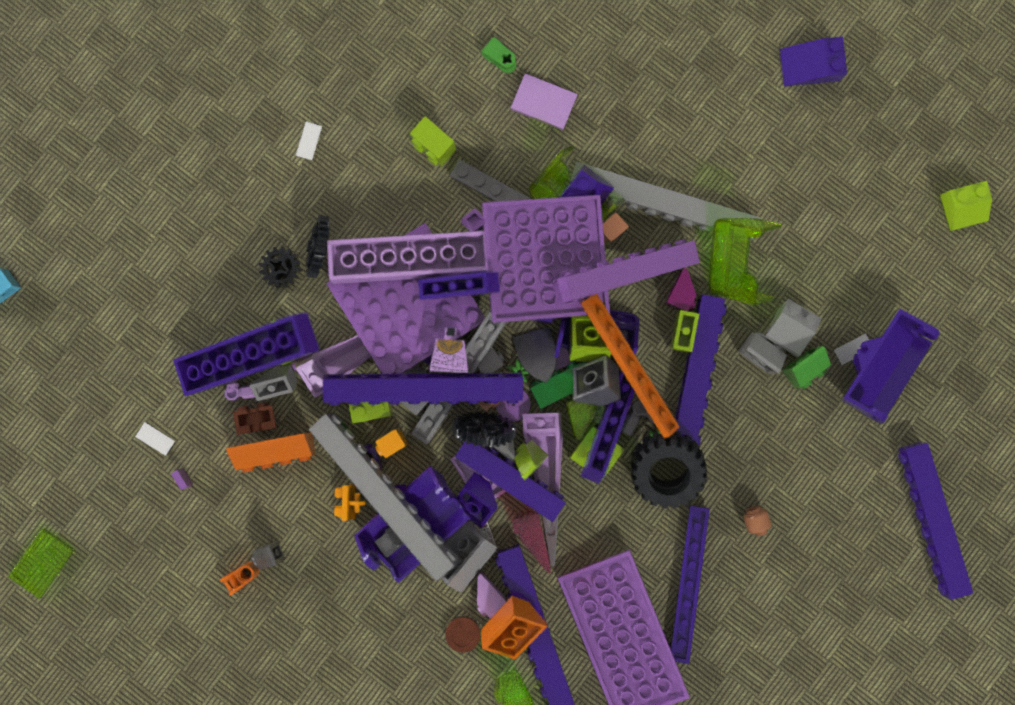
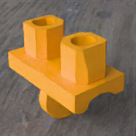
M349 484L335 488V497L342 498V505L335 506L334 516L342 518L341 521L356 519V513H360V506L366 504V501L360 500V493H357L356 485Z

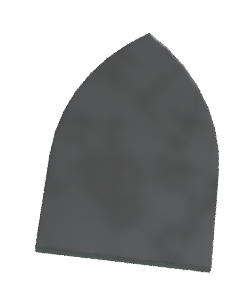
M547 327L513 337L518 358L523 368L535 379L547 383L555 370L557 358L554 357L555 344L550 328Z

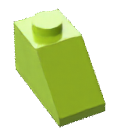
M531 440L527 444L523 442L516 450L518 454L514 460L522 478L526 480L549 455Z

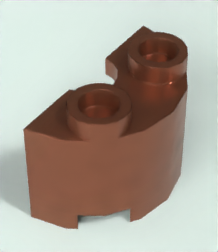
M268 402L256 404L257 408L249 409V406L238 407L237 411L233 412L237 435L276 428L272 405L269 406Z

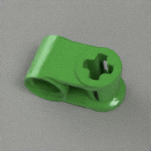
M493 37L483 48L481 54L503 72H513L516 69L514 53Z

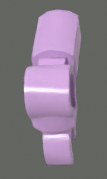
M238 380L226 384L225 397L230 401H239L241 397L243 399L255 398L250 385L241 386L240 389L237 383Z

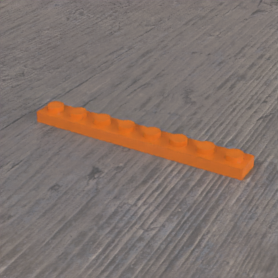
M598 294L591 295L581 302L582 307L664 438L671 436L679 428V425Z

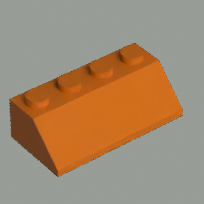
M311 432L226 448L235 470L242 469L243 473L254 471L256 466H261V469L273 467V463L280 462V465L291 464L292 459L299 458V462L311 460V456L316 455Z

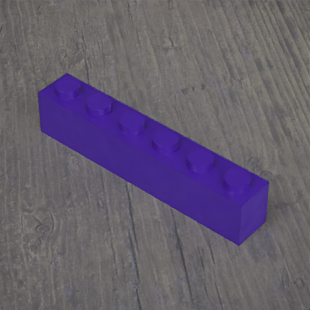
M622 370L619 371L620 399L606 404L580 475L597 484L606 475L635 392Z
M466 441L455 456L457 459L551 522H554L566 503L563 500L565 496L556 490L552 493L546 489L548 487L547 484L539 479L537 482L531 479L532 474L524 480L520 471L514 467L515 463L508 458L503 460L498 457L499 452L489 447V449H486L485 447L482 448L481 445L473 446V443L466 444Z

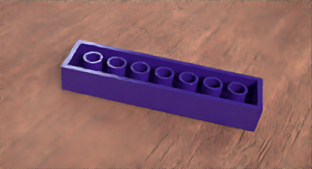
M306 312L288 316L173 359L184 396H189L320 350L308 313Z

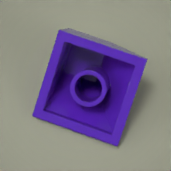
M474 472L457 498L465 506L470 516L469 520L483 528L498 507L490 482Z

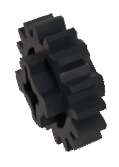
M283 246L280 247V251L273 247L272 253L268 250L266 251L267 257L261 256L264 263H259V266L263 267L259 273L265 274L262 279L264 281L269 280L268 285L273 286L275 283V287L280 288L282 284L284 288H287L288 282L292 285L294 284L293 278L299 279L296 273L302 271L297 267L301 264V261L295 260L298 255L292 254L291 249L285 252ZM290 260L292 262V270L289 266ZM274 264L282 265L287 271L279 270ZM269 265H270V268H271V273H270V274H269V270H268V266H269ZM288 275L287 278L282 279V280H278V279H280L282 276Z

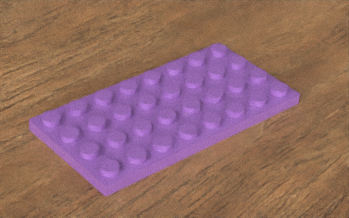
M631 550L558 576L559 583L609 705H672L690 698Z

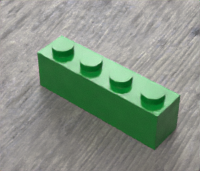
M575 361L566 366L568 370L562 373L560 370L553 372L547 383L539 380L533 382V387L530 390L539 408L541 409L572 394L573 369L589 362L578 364Z

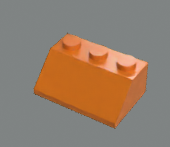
M511 596L481 629L482 649L516 659L546 629L547 623L528 601Z

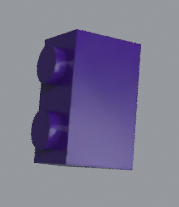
M583 165L561 193L560 198L600 195L602 205L615 187Z

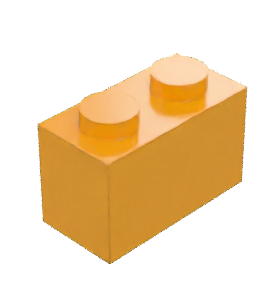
M400 428L375 441L377 444L375 448L380 456L384 455L385 458L409 445Z

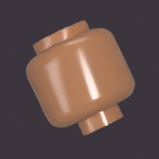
M753 506L746 509L743 520L747 531L751 534H756V536L767 534V530L772 526L768 511L761 508V506Z

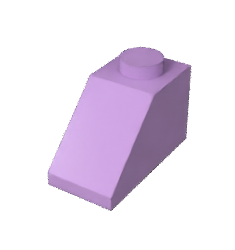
M480 571L478 573L477 609L484 617L487 615L491 619L507 602V598Z

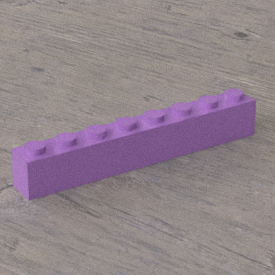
M686 239L675 241L674 246L668 243L660 245L659 250H656V247L644 250L645 254L642 255L639 251L628 254L629 258L627 259L624 256L614 258L613 263L610 264L608 260L596 263V268H592V265L581 267V272L578 273L575 270L564 272V277L556 278L562 302L573 301L698 264L700 261L695 241L687 242Z

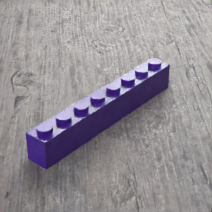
M703 294L698 298L696 313L699 314L693 351L687 354L675 420L679 425L676 431L681 432L683 437L687 434L691 437L692 442L696 441L699 446L701 442L699 431L700 428H703L705 417H702L703 410L707 409L708 406L707 390L710 391L712 386L710 375L711 372H714L716 361L713 360L714 354L719 349V342H717L718 334H721L723 329L721 318L722 315H725L727 304H724L725 299Z
M918 442L898 448L900 452L898 457L905 469L904 477L911 489L909 492L910 497L916 505L915 514L922 525L921 534L926 539L928 545L926 550L929 557L932 558V570L938 578L939 584L937 586L940 594L950 600L974 594L929 444L927 442Z

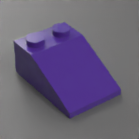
M843 36L823 38L780 49L784 87L837 82L847 75Z

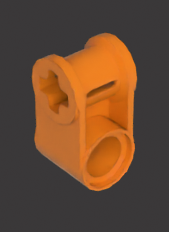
M248 562L233 570L219 581L225 584L229 590L228 594L231 596L258 576V566L256 567L253 562ZM245 568L251 571V576L245 574Z

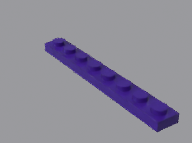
M690 505L671 644V651L675 661L685 664L690 663L710 508Z

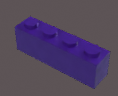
M480 272L418 280L420 300L500 292L499 272Z

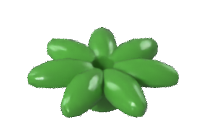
M518 359L515 361V366L508 365V368L513 371L511 373H518L517 371L520 370L523 381H528L526 375H529V373L523 368Z

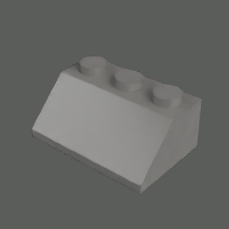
M467 521L443 544L448 550L450 549L457 556L456 560L459 563L442 577V580L448 586L461 593L498 547L483 532Z

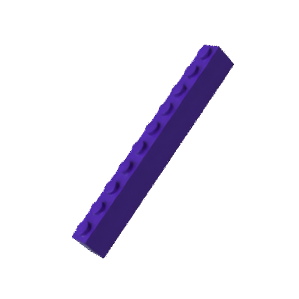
M522 373L325 374L323 377V403L329 402V405H339L341 402H349L350 405H358L361 402H368L370 405L388 402V404L396 405L400 404V402H408L409 404H419L420 402L439 404L440 401H448L449 404H458L459 401H467L469 404H477L479 401H487V403L495 404L499 401H506L507 403L523 401Z
M520 544L498 551V557H495L498 568L503 569L504 575L501 577L504 586H509L511 593L508 594V597L514 596L528 601L546 622ZM547 625L546 629L529 645L530 649L527 650L530 661L534 660L536 668H533L537 680L541 679L543 686L540 687L543 698L548 699L549 705H575Z

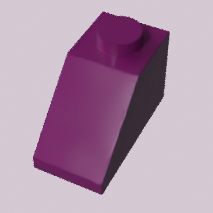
M683 268L680 271L664 303L678 311H692L697 302L694 300L696 292L688 269Z

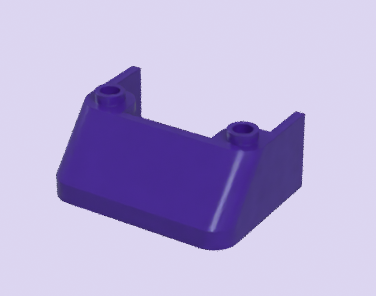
M610 309L609 314L636 356L639 338L638 316ZM561 317L554 354L556 358H558L560 347L569 348L571 317Z

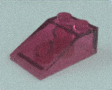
M534 510L516 514L515 520H512L514 534H519V539L547 573H552L538 512Z

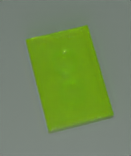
M43 528L34 538L8 578L40 599L49 589L75 549Z

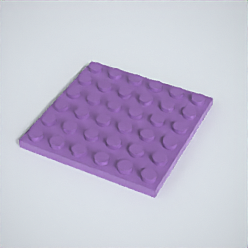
M600 195L482 203L487 272H499L500 292L489 293L492 323L586 316L587 313L582 307L581 302L590 296L562 302L556 278L564 277L563 273L575 270L576 273L581 272V267L592 265V268H596V263L606 261ZM608 290L597 293L610 313Z
M424 223L404 236L432 234V232ZM421 279L333 284L329 281L326 283L382 374H402L433 355L436 339L445 338V327L457 328V340L480 326L485 316L473 297L470 295L420 300L418 280Z

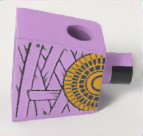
M445 327V338L436 339L430 371L468 373L464 340H456L457 328Z

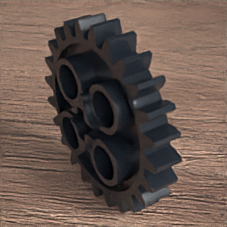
M318 215L306 249V252H308L306 258L307 277L317 278L323 265L324 256L327 254V241L330 231L328 216Z
M479 411L475 414L470 412L469 415L463 413V416H458V418L454 419L452 427L455 438H460V441H466V444L473 443V446L481 445L482 448L485 445H488L490 448H492V445L500 447V444L506 446V443H511L516 435L515 424H512L513 421H508L507 417L502 418V415L495 416V413L488 414L484 412V414H481Z

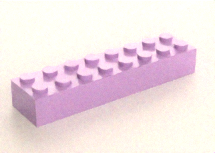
M484 231L327 241L329 280L333 284L437 278L487 272L488 270Z

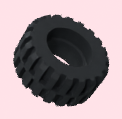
M658 431L652 433L653 437L651 438L646 436L642 439L643 444H637L635 447L636 452H633L631 457V479L637 494H641V498L646 502L650 500L651 505L655 507L661 505V508L668 509V506H673V509L679 508L680 504L685 506L690 503V499L695 500L699 496L698 491L702 492L705 487L704 483L707 482L705 458L696 441L692 442L691 437L687 434L683 437L679 431H675L666 438L659 434ZM663 458H677L687 465L684 474L671 481L657 479L650 473L652 465Z

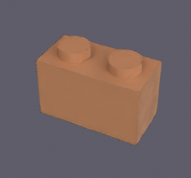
M616 212L603 223L604 244L606 247L611 245L629 227Z

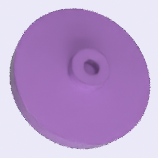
M523 391V401H518V403L501 401L496 408L499 415H502V418L507 417L508 421L511 420L513 422L523 419L522 414H528L530 399L527 393Z

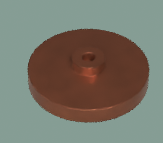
M462 616L453 619L448 624L445 633L447 644L454 651L460 653L473 650L480 640L478 624L469 617Z

